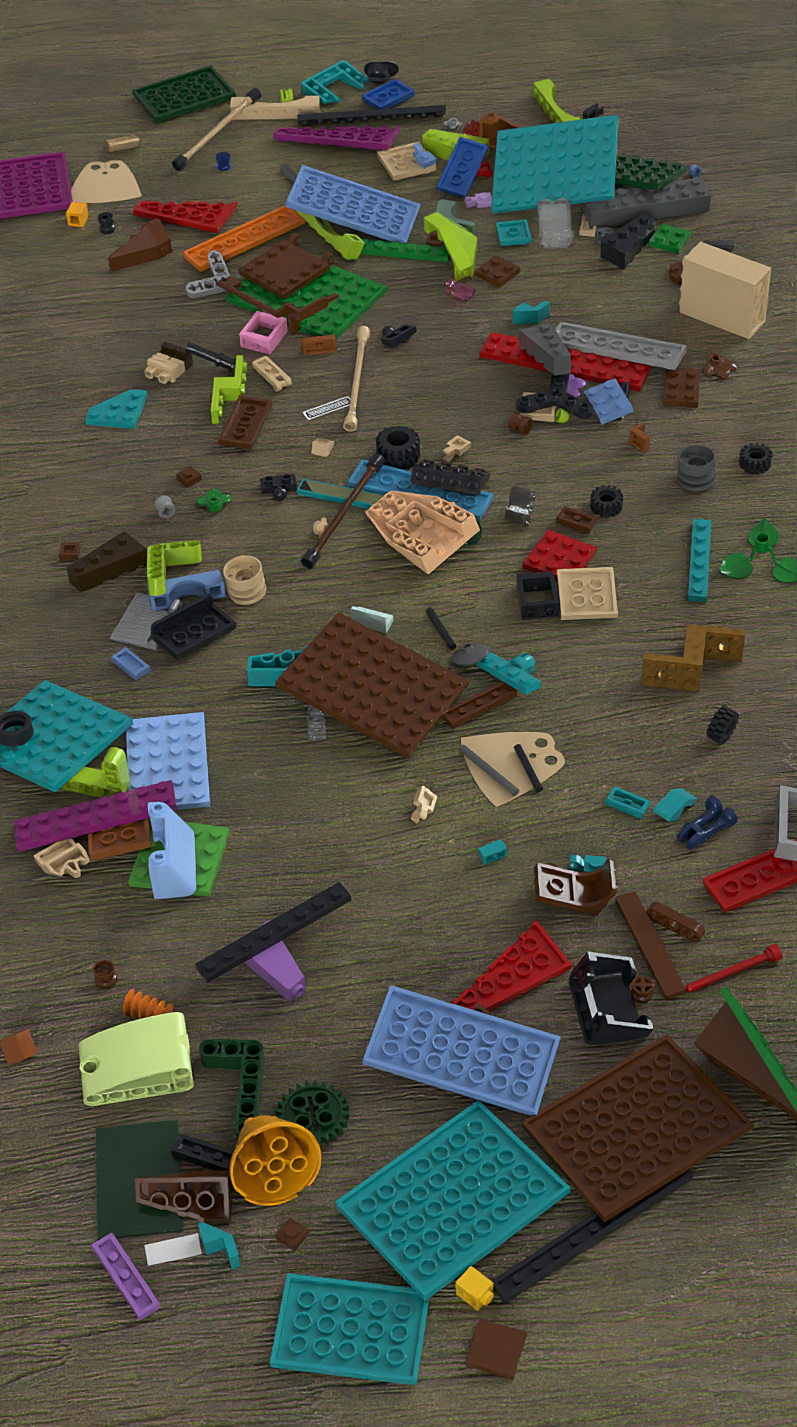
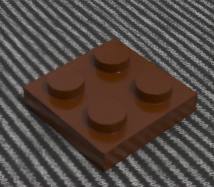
M496 255L475 270V276L499 288L520 273L519 266Z

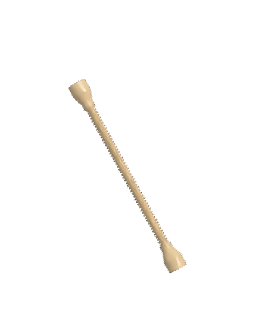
M360 326L356 334L358 351L350 406L343 423V428L349 432L355 431L358 423L356 405L364 348L370 337V329L367 326Z

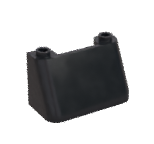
M587 951L572 970L569 977V986L587 1045L598 1046L646 1038L654 1030L649 1016L641 1015L638 1017L629 987L637 975V970L631 957Z

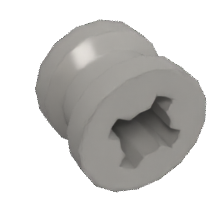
M161 496L156 499L154 505L161 518L167 519L175 514L176 509L170 497Z

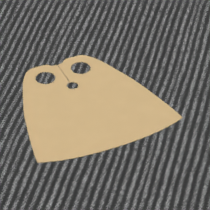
M111 160L104 163L100 161L90 162L83 168L71 189L73 202L79 203L115 202L142 197L134 175L127 165L120 160ZM117 163L119 164V167L116 169L110 168V165ZM99 165L100 169L92 170L91 166Z
M504 732L461 738V745L467 746L519 789V793L516 796L512 795L464 755L467 766L477 785L496 807L534 788L514 750L515 745L520 744L540 783L555 774L565 763L563 755L554 748L555 741L553 737L547 733ZM543 738L547 740L548 744L540 748L535 745V741ZM531 753L536 754V757L530 758L529 755ZM547 756H554L557 758V763L548 765L545 763V758Z

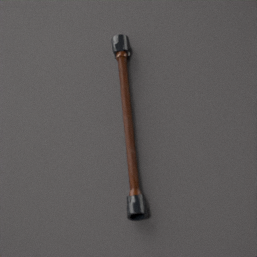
M374 454L366 465L368 467L367 471L317 544L311 550L308 549L302 557L301 563L304 567L312 569L320 558V550L370 477L375 472H379L385 464V459L382 455Z

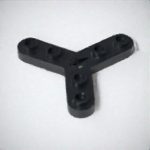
M570 373L557 376L552 374L549 390L522 396L516 400V409L522 413L557 406L581 419L590 418L593 414L591 404L567 393Z

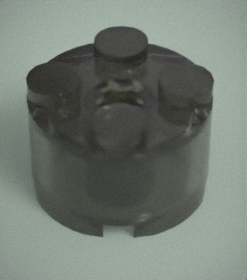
M512 486L504 520L529 526L531 516L528 514L533 513L535 503L531 502H535L537 491Z

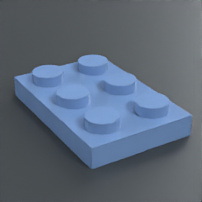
M616 379L606 381L584 391V395L589 404L592 405L593 411L601 425L634 412L632 405Z

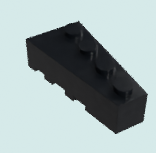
M643 213L601 241L600 257L625 270L627 264L634 260V256L641 252V248L646 246L654 235L656 219Z

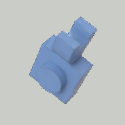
M419 143L413 145V148L416 150V152H413L415 161L423 169L436 164V158L429 151L423 152L422 146Z

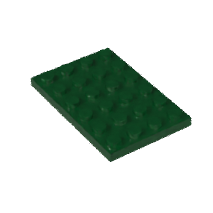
M211 65L132 90L133 96L156 123L176 118L183 114H189L211 105H217L224 101H230L231 97H236V92Z
M626 154L617 155L615 184L659 190L686 173L688 165H682L681 162L668 163L667 160L655 161L653 158L641 159L639 156L627 157Z

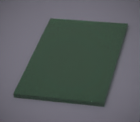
M178 1120L96 1128L98 1240L110 1233H113L115 1238L118 1239L183 1231L182 1216L169 1210H160L136 1202L135 1194L136 1177L180 1173V1159L173 1157L171 1151L179 1139Z

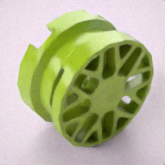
M292 88L287 90L280 89L281 103L293 101Z

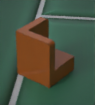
M29 1029L0 1040V1045L9 1065L37 1054V1049Z

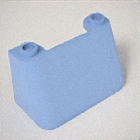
M150 802L148 803V814L152 825L153 841H161L165 849L155 851L149 856V873L154 899L190 896L196 891L194 832L166 803Z

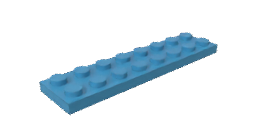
M361 460L348 480L349 487L355 488L367 471L368 467L366 465L369 462L368 460ZM383 465L379 472H375L362 489L384 495L391 490L438 496L448 502H455L456 506L473 513L476 521L479 522L493 500V493L482 490L480 494L474 495L412 484V472Z

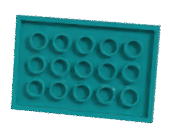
M287 1273L271 1353L270 1367L417 1385L430 1298L424 1301L413 1288Z

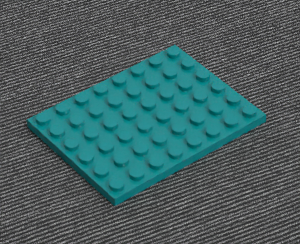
M618 115L498 131L491 205L492 213L614 199Z
M477 1100L336 1200L335 1207L426 1301L464 1273L470 1266L476 1264L570 1193V1186Z

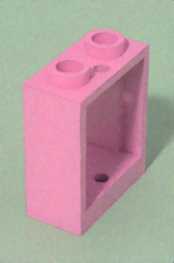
M256 311L239 333L241 347L270 355L288 332L287 318H276L271 314ZM259 326L273 329L269 336L254 333Z

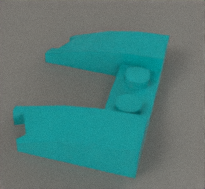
M343 59L301 82L300 92L305 96H319L320 103L322 104L339 103L340 98L325 86L340 79L346 84L362 90L364 82H368V77Z

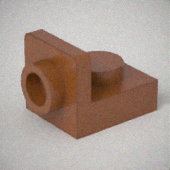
M640 423L630 430L629 443L643 453L649 451L650 436L644 433L645 424Z

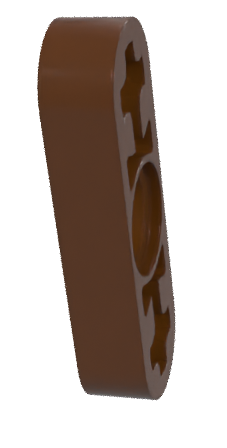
M653 902L646 911L652 921L693 942H699L706 932L705 928L697 921L662 903Z

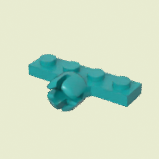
M489 652L485 658L476 663L481 669L525 695L541 688V681L531 675L536 670L535 667L532 668L535 666V660L528 653H521L513 657L511 661H506Z

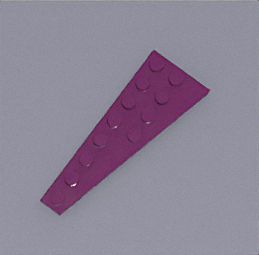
M372 126L359 129V127H335V130H325V127L317 130H312L311 127L302 128L301 130L295 127H282L275 130L273 139L282 142L319 143L324 146L362 147L367 150L379 149L382 151L389 150L400 133V126H396V129H387V126H382L380 129H373Z

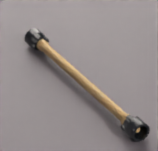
M257 88L251 89L246 94L244 101L227 117L217 124L186 154H180L172 161L173 168L181 171L188 164L189 158L247 105L254 104L259 100L261 92Z

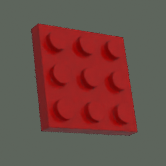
M547 530L523 562V569L533 573L553 571L555 581H557V569L586 568L597 553V547Z

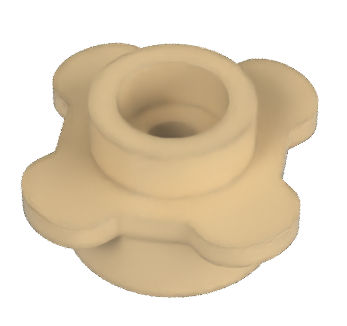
M324 517L321 518V521H316L313 526V531L316 535H319V538H321L329 526Z

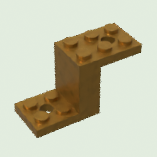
M687 624L683 657L644 653L641 685L699 691L703 658L742 662L746 630Z

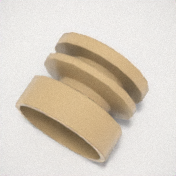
M250 555L238 556L227 562L223 573L230 599L240 605H250L261 600L267 591L261 562L256 557Z

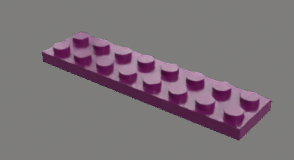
M172 780L162 781L146 787L143 786L138 789L120 792L115 795L81 802L77 805L62 807L58 810L43 812L35 816L14 821L17 850L20 852L150 818L148 814V803L163 802L173 811H177Z

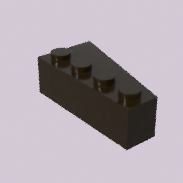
M123 531L67 567L69 582L80 592L103 584V580H113L118 578V574L126 571L128 573L133 572L136 567L141 565L145 567L147 566V548Z

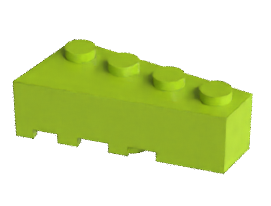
M429 129L422 135V146L433 156L449 161L459 137L487 145L488 151L484 159L489 155L488 138Z

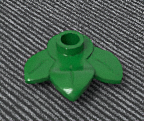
M212 489L206 493V496L197 497L196 502L198 505L206 506L210 512H217L232 497L231 494L222 495L220 490Z

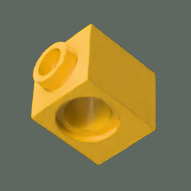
M472 1266L455 1282L456 1295L477 1311L483 1305L487 1306L494 1297L493 1282Z

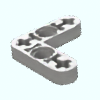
M219 251L208 253V264L213 277L190 282L186 285V295L189 298H199L226 291L218 285L216 286L219 280L226 282L225 278L230 276L222 254ZM223 269L224 271L222 273H217L215 270ZM207 284H210V285H212L213 287L210 288V289H207V288H205L204 286L207 285Z

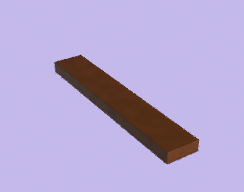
M636 892L615 897V902L665 1000L686 994V988Z

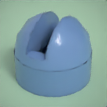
M692 165L688 169V174L693 178H698L702 173L701 167L697 165Z

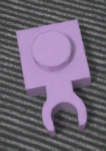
M490 192L475 194V197H465L466 207H491L492 197Z

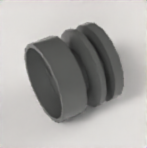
M694 444L686 446L679 451L678 483L682 488L698 492L712 487L715 482L716 464L714 450L705 445Z

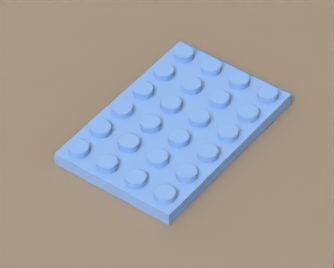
M204 712L133 719V725L126 730L127 766L130 777L128 791L172 780L178 810L210 807Z

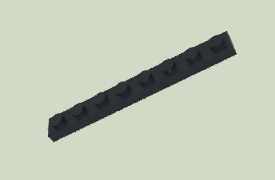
M338 882L195 964L196 969L205 981L209 983L352 900L351 894Z

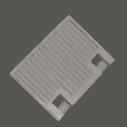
M136 593L109 639L157 651L159 645L152 639L148 642L151 637L152 623L180 609L183 603L175 599L168 611H166L167 608L152 611L148 595Z

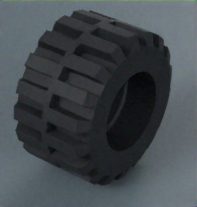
M397 425L380 431L376 437V454L384 457V465L403 470L404 468L408 469L410 466H414L415 462L419 461L420 438L418 433L414 432V429Z

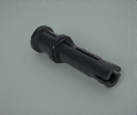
M190 341L186 347V352L215 363L216 367L221 366L232 373L236 364V358L227 357L222 352L218 354Z

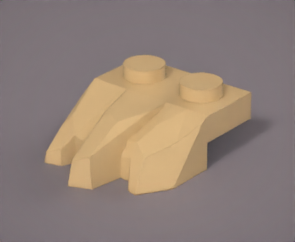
M72 838L56 842L34 855L35 861L46 874L59 877L67 872L74 878H78L81 876L79 865H85L90 862L85 849L79 843L76 844Z

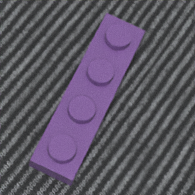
M113 1233L108 1234L91 1245L93 1251L140 1321L161 1308L160 1303Z

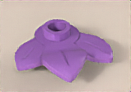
M570 374L567 393L580 397L578 390L586 385V381L581 378H575L573 374Z

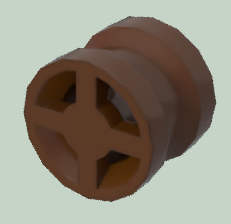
M641 975L633 979L631 994L634 1001L647 1003L652 999L654 983L651 978Z

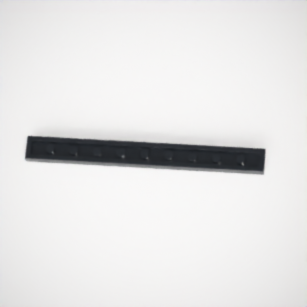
M446 105L298 114L297 117L298 124L303 126L310 125V123L321 125L325 124V122L337 124L340 123L339 121L352 123L354 120L367 122L369 119L382 121L384 118L397 120L399 117L412 119L413 116L426 118L428 115L441 117L443 114H446Z
M690 1170L685 1171L606 1222L595 1212L492 1280L493 1290L506 1304L692 1180L694 1174Z

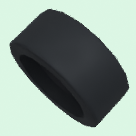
M11 711L0 716V743L2 745L19 746L32 738L34 729L31 718L27 713ZM12 726H23L17 731H5Z

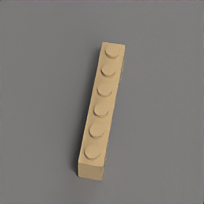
M305 96L299 100L283 103L255 102L254 104L247 105L232 120L298 119V114L320 113L319 96ZM231 97L230 112L240 105L246 97Z

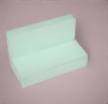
M352 606L351 619L372 630L387 633L393 622V615L359 606Z

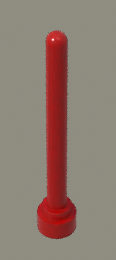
M777 944L767 946L762 954L686 985V991L688 993L694 992L766 961L775 963L782 960L781 950Z

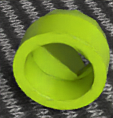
M560 408L556 412L555 421L566 423L569 420V414L566 410Z

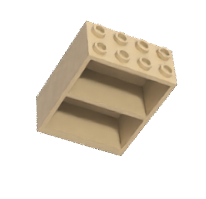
M703 242L693 247L691 252L684 256L682 260L683 271L681 274L682 285L680 287L679 313L750 339L765 323L771 267Z

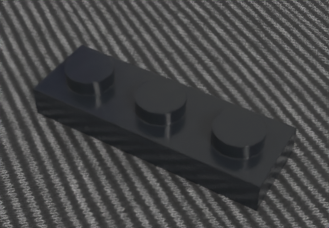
M184 1134L180 1135L171 1150L173 1157L212 1170H230V1162L234 1152Z

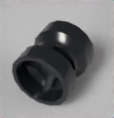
M103 212L98 215L99 229L102 234H111L115 231L112 213Z

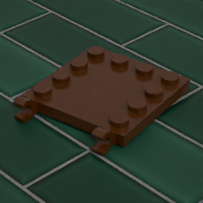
M293 233L288 241L282 240L238 270L239 275L278 297L286 299L330 269L329 266L334 263L330 259L334 254L326 252L322 259L317 258L298 247L300 242L296 239L300 236Z

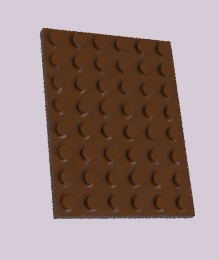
M338 612L276 680L275 686L409 758L442 719L447 710L452 707L469 686V680Z
M666 1034L537 1112V1115H531L522 1121V1127L599 1217L606 1222L751 1131L753 1123Z

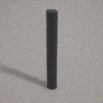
M431 607L427 608V615L449 649H455V642Z
M520 744L515 745L514 750L537 793L541 792L543 787Z

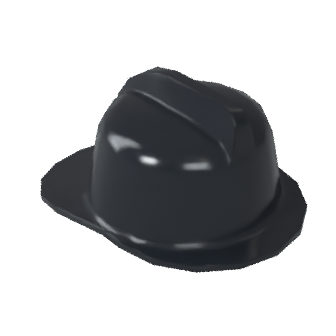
M388 61L369 62L364 66V72L368 75V81L375 84L383 83L399 71L396 63Z

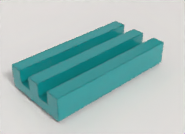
M614 786L605 799V804L642 819L647 812V808L651 806V801Z

